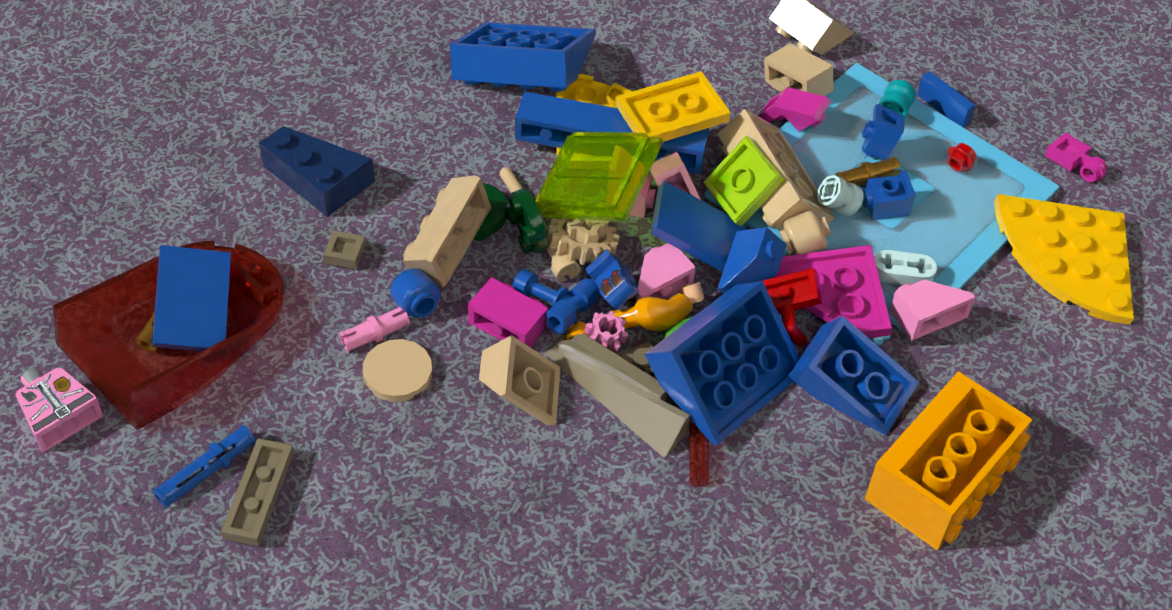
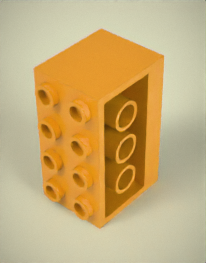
M958 371L876 462L865 500L937 551L945 541L951 545L963 529L961 524L966 517L972 520L977 515L984 503L981 501L986 494L991 497L1002 483L1003 478L1001 476L1005 471L1011 473L1022 458L1020 453L1031 438L1027 431L1033 419Z

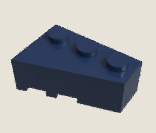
M281 127L259 142L263 167L326 217L375 183L372 158L288 127Z

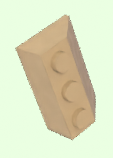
M474 175L451 178L447 187L440 190L436 199V206L430 215L424 217L420 226V233L416 240L407 246L404 252L403 262L407 270L419 268L426 272L437 286L445 287L491 209L480 177Z

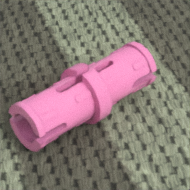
M398 307L377 317L371 315L366 318V322L339 332L342 345H346L344 348L347 353L374 340L378 343L383 340V336L410 326L407 312L402 313L404 309Z

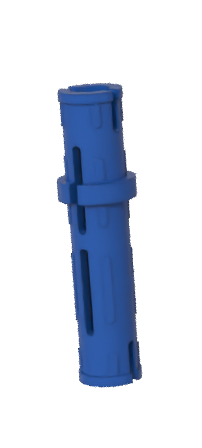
M241 425L239 429L219 443L213 442L208 445V451L182 468L159 487L154 488L152 493L163 507L167 509L169 505L198 486L220 468L227 469L231 466V460L251 445H254L256 439L245 425ZM232 446V448H231L229 451H227L225 454H223L222 456H220V457H219L218 459H216L214 462H212L211 464H209V461H210V460H212V459L215 458L217 455H219L220 453H222V452H223L224 450H226L228 447ZM199 468L201 469L200 472H198L196 475H194L192 478H190L188 481H186L177 488V484H179L181 481H183L188 476L193 474Z

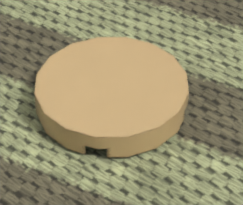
M404 339L388 340L378 344L367 354L363 362V379L366 386L379 399L390 402L407 401L428 388L432 379V361L427 351L416 342Z

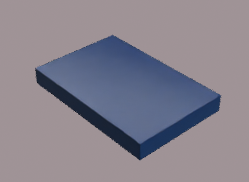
M664 181L658 187L651 234L723 272L736 232L745 230L746 224H743L742 227L735 224L729 215Z
M166 245L160 246L152 347L224 353L230 252Z

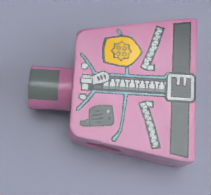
M34 367L25 371L21 376V382L24 387L19 389L15 395L42 452L47 451L103 417L96 396L64 369L55 368L44 375L39 368Z

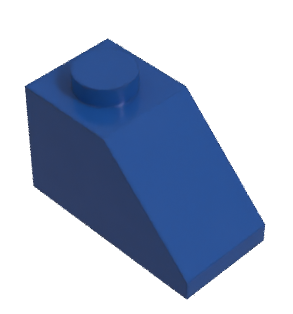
M767 227L737 231L717 289L724 294L735 285L760 282L773 278L779 271L787 244Z

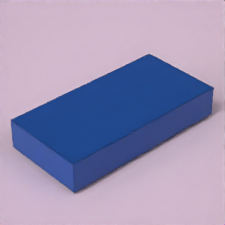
M928 71L922 75L917 96L963 128L969 125L975 104L932 72Z

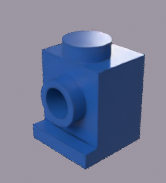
M876 103L873 109V120H868L862 131L861 137L865 138L864 144L861 147L862 151L873 158L888 159L904 133L905 116Z
M900 171L898 176L868 179L866 188L862 189L864 194L862 203L865 208L868 207L872 220L910 216L916 194L907 171Z

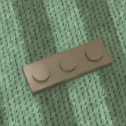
M257 438L221 530L224 540L254 546L260 545L294 455L293 445Z

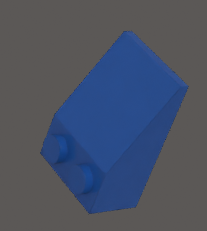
M843 315L821 326L788 375L809 395L884 435H887L919 384V381Z

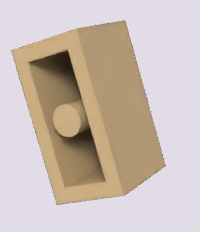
M791 43L764 58L765 81L780 92L787 87L821 96H826L834 91L833 65Z

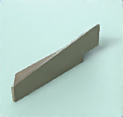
M577 334L571 340L560 336L545 351V354L662 457L666 458L687 434L690 415L667 403L668 394L660 386L657 379L587 335Z

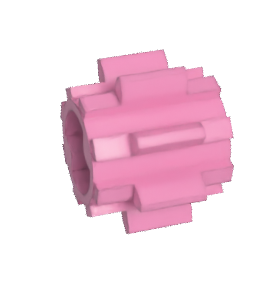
M610 311L608 314H598L596 312L592 320L593 324L587 323L584 333L617 354L620 343H626L628 333L624 331L626 321L621 317L617 318L614 316L613 311Z

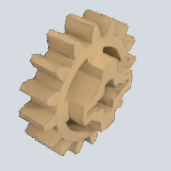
M572 210L569 211L568 216L559 213L557 219L552 218L547 233L548 240L550 241L549 247L557 248L556 255L568 254L567 260L578 259L581 265H584L585 262L592 263L606 249L615 256L620 236L616 234V227H608L609 221L598 219L597 214L590 217L587 216L585 211L575 213Z

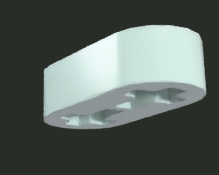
M882 250L874 257L880 282L887 284H914L924 279L933 282L937 270L936 262L931 257L923 254ZM885 264H888L890 269L885 268Z

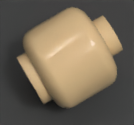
M810 210L786 219L783 223L784 229L779 231L782 240L787 244L786 249L789 255L823 251L827 247L826 237L831 235L825 217L817 218L816 214Z

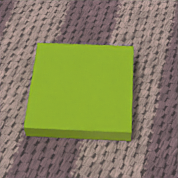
M745 136L703 183L735 224L742 227L786 179L753 139Z

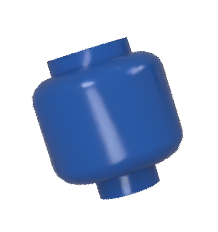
M411 268L400 273L394 279L390 288L391 298L398 307L404 309L402 313L407 312L409 318L429 316L434 312L440 300L439 288L431 277L419 268Z

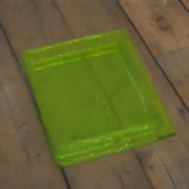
M574 132L567 136L535 200L541 216L547 218L626 222L663 144V139L661 137H649L647 133Z

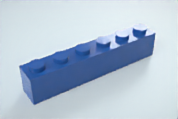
M525 91L515 117V140L613 158L617 146L624 148L637 162L651 164L677 151L687 172L701 174L710 129L707 128L643 148L618 108Z

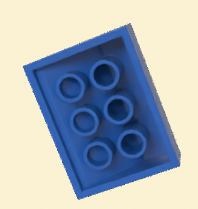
M485 22L450 44L452 80H462L465 85L489 82L493 87H506L509 84L519 85L521 89H535L538 86L548 87L549 91H564L577 80L596 36V29Z
M763 281L733 286L645 353L660 386L684 412L690 415L691 421L713 445H718L789 386L793 380L788 375L800 359Z

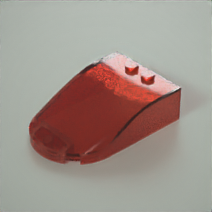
M202 241L180 246L231 253L226 339L204 351L157 347L155 352H149L141 348L137 341H135L155 312L159 256L54 304L53 315L56 344L125 419L138 430L175 410L211 385L275 325L283 309L284 284L277 268L265 256L239 244H235L234 248L215 246V241Z

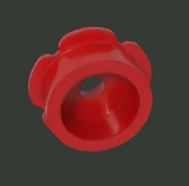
M959 143L955 147L951 146L947 150L949 155L947 162L954 171L967 173L974 167V163L977 161L975 151L965 143Z

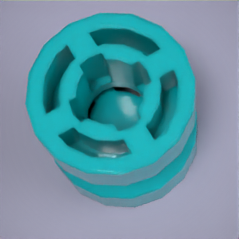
M891 81L887 85L879 105L904 115L906 119L910 106L916 98V90L906 81Z

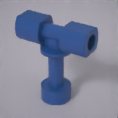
M522 269L516 275L512 285L516 291L527 297L532 294L552 303V308L546 314V326L555 333H564L576 321L577 311H587L599 300L600 294L598 285L591 279L581 280L571 291L566 287H561L556 291L538 283L537 274Z

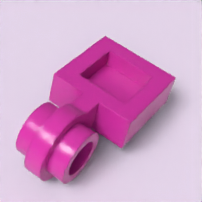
M1066 132L1047 147L1045 157L1069 171L1080 166V174L1087 182H1098L1106 175V162L1100 157H1090L1091 147Z

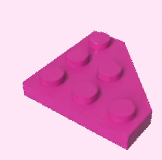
M871 245L783 256L779 271L774 278L810 268H815L819 274L822 304L804 309L826 322H830L843 315L868 338L891 335L892 327Z

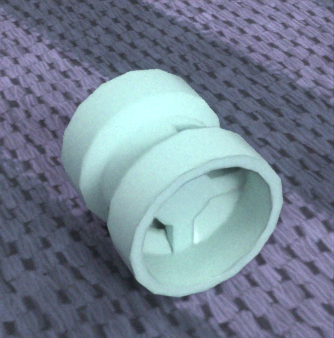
M830 175L820 184L817 198L821 205L831 209L834 208L842 215L850 216L861 207L864 194L859 186L847 183L839 176Z

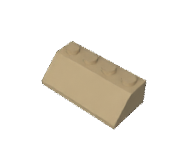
M744 109L718 133L719 138L724 144L722 150L726 156L745 136L753 139L786 179L760 206L764 212L762 218L772 229L779 228L783 230V223L786 219L809 210L813 211L817 218L824 216L827 223L835 218L830 208L818 202V189L778 127Z

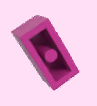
M491 277L468 303V322L499 340L512 335L531 347L547 328L546 314L548 308L539 300L529 298L516 291L511 285L501 283Z

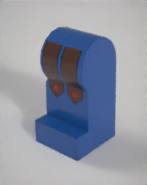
M608 249L586 268L588 275L598 285L601 295L617 311L622 309L624 303L629 298L639 293L638 285L630 270Z

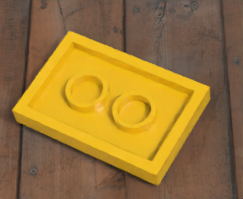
M702 71L616 96V107L643 148L730 121L731 112Z

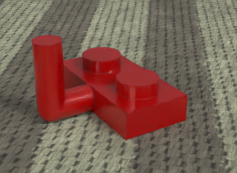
M815 268L763 281L778 314H781L782 322L790 339L798 346H804L807 342V337L796 325L794 310L822 304L819 274Z

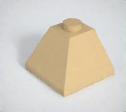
M512 335L484 349L481 357L479 380L499 396L544 424L556 425L561 367Z

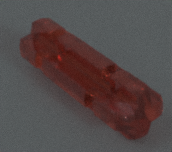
M692 422L689 429V483L694 487H706L710 479L709 440Z

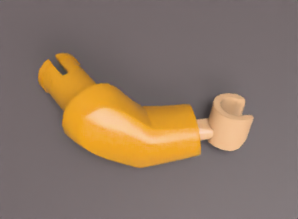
M697 282L680 287L682 294H676L668 300L654 297L639 298L634 306L621 309L620 311L613 310L614 316L625 319L624 330L636 326L652 331L668 330L693 310L692 304L704 299L701 284Z

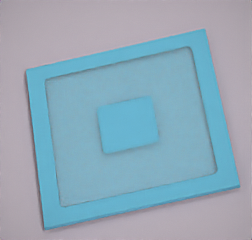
M855 63L834 81V91L825 96L831 100V103L824 111L826 114L825 119L814 128L808 126L799 132L788 121L779 128L817 189H819L820 184L826 177L835 175L836 172L857 168L866 161L874 163L883 160L878 157H870L862 151L861 147L864 144L865 138H862L861 135L868 120H873V109L876 103L879 104L880 99L884 96L889 82L858 63ZM915 98L905 119L904 133L888 157L889 159L895 156L898 159L901 167L894 168V170H906L916 195L910 216L872 220L868 207L865 208L863 203L858 211L850 216L842 215L834 208H830L835 218L827 223L831 235L826 237L827 247L823 251L871 245L874 257L882 250L927 255L937 264L933 282L962 289L1008 242L1006 235L1001 234L997 223L994 207L996 196L1002 194L1048 201L1059 190L1060 186ZM959 143H965L975 151L977 161L969 172H957L949 166L947 150L951 146L955 147ZM708 189L704 197L724 210ZM761 207L744 223L751 229L767 227L782 240L779 232L781 229H772L762 218L764 212ZM885 264V268L890 269L889 265ZM880 282L890 323L905 333L889 312L894 294L902 285Z

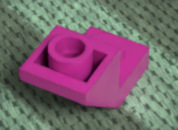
M787 87L772 97L757 116L769 123L775 119L779 122L786 118L800 132L808 126L812 128L818 126L825 119L826 114L824 111L830 105L831 100L825 96Z

